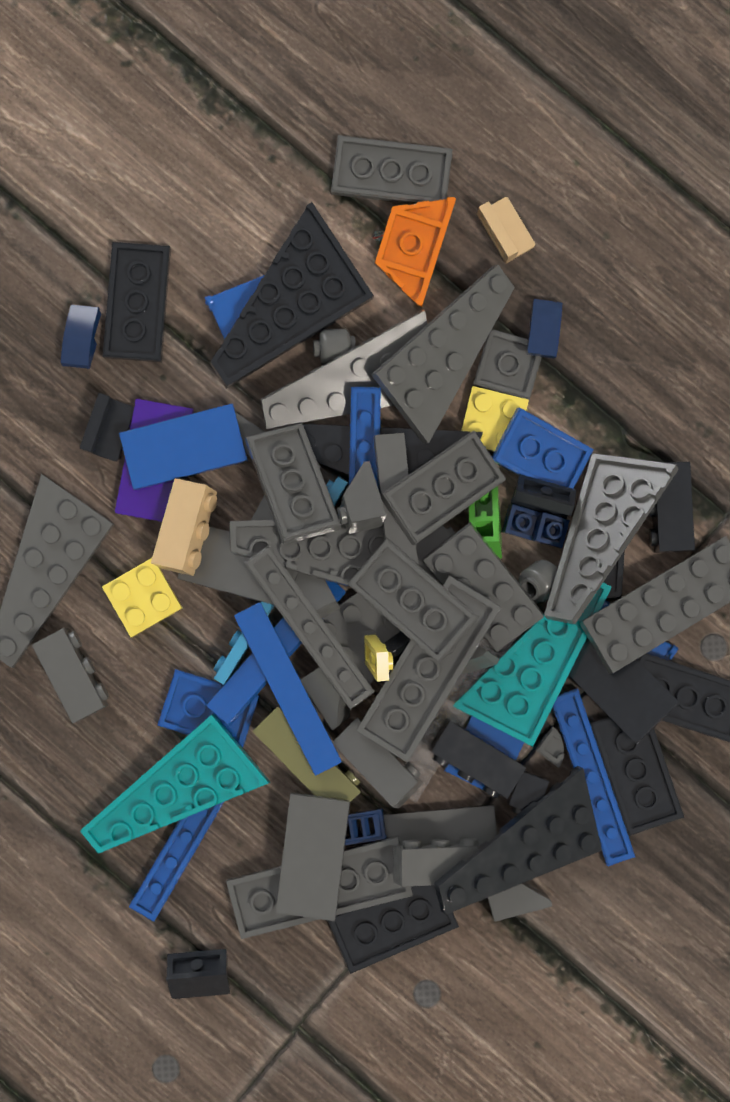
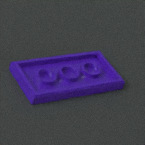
M136 399L130 430L194 413V409ZM124 459L115 513L162 522L174 480L133 490L126 459Z

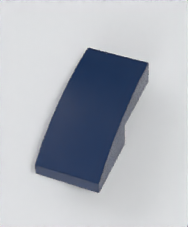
M533 299L526 355L556 359L563 303Z
M70 306L62 343V366L90 369L97 346L94 337L101 317L99 307Z
M509 504L501 532L537 543L562 548L570 520Z

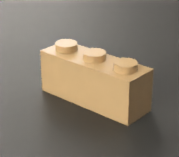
M174 479L151 564L164 570L194 576L195 570L201 563L203 541L207 539L209 534L208 523L210 516L217 505V492L205 484Z

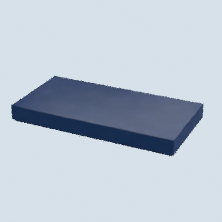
M233 403L119 433L133 490L248 461Z

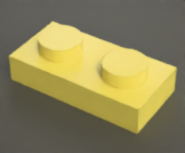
M376 634L364 635L366 666L377 682L389 681V670H393L392 653L388 652L386 645L382 644Z

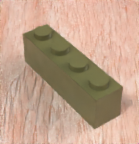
M277 706L252 731L314 796L350 800L351 802L361 792V788L358 786L361 782L359 778L349 769L344 772L338 764L315 776L280 706Z

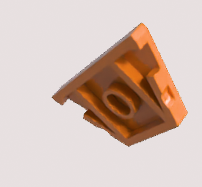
M447 197V199L431 202H417L412 205L392 206L375 265L417 306H423L456 202L455 197Z

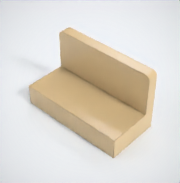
M504 197L492 205L488 201L478 208L477 216L506 264L534 248L535 242L508 197Z

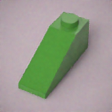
M497 486L469 506V523H472L496 555L502 559L499 486Z

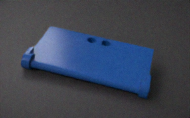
M265 275L216 295L204 297L205 304L208 306L209 311L213 313L223 339L226 338L233 328L243 308Z

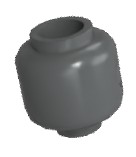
M347 329L322 330L319 334V339L313 340L314 357H320L322 365L329 363L334 358L356 346L355 336H350Z
M546 560L536 561L520 573L518 582L535 603H543L549 599L558 568Z

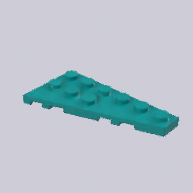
M602 583L576 624L548 620L544 616L453 707L533 747L587 638L579 622L601 610L612 587Z
M213 714L83 827L80 832L99 854L271 782Z

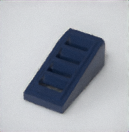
M383 809L349 813L348 822L351 836H346L345 845L387 838ZM369 817H373L375 833L370 834ZM357 819H361L363 835L358 833Z

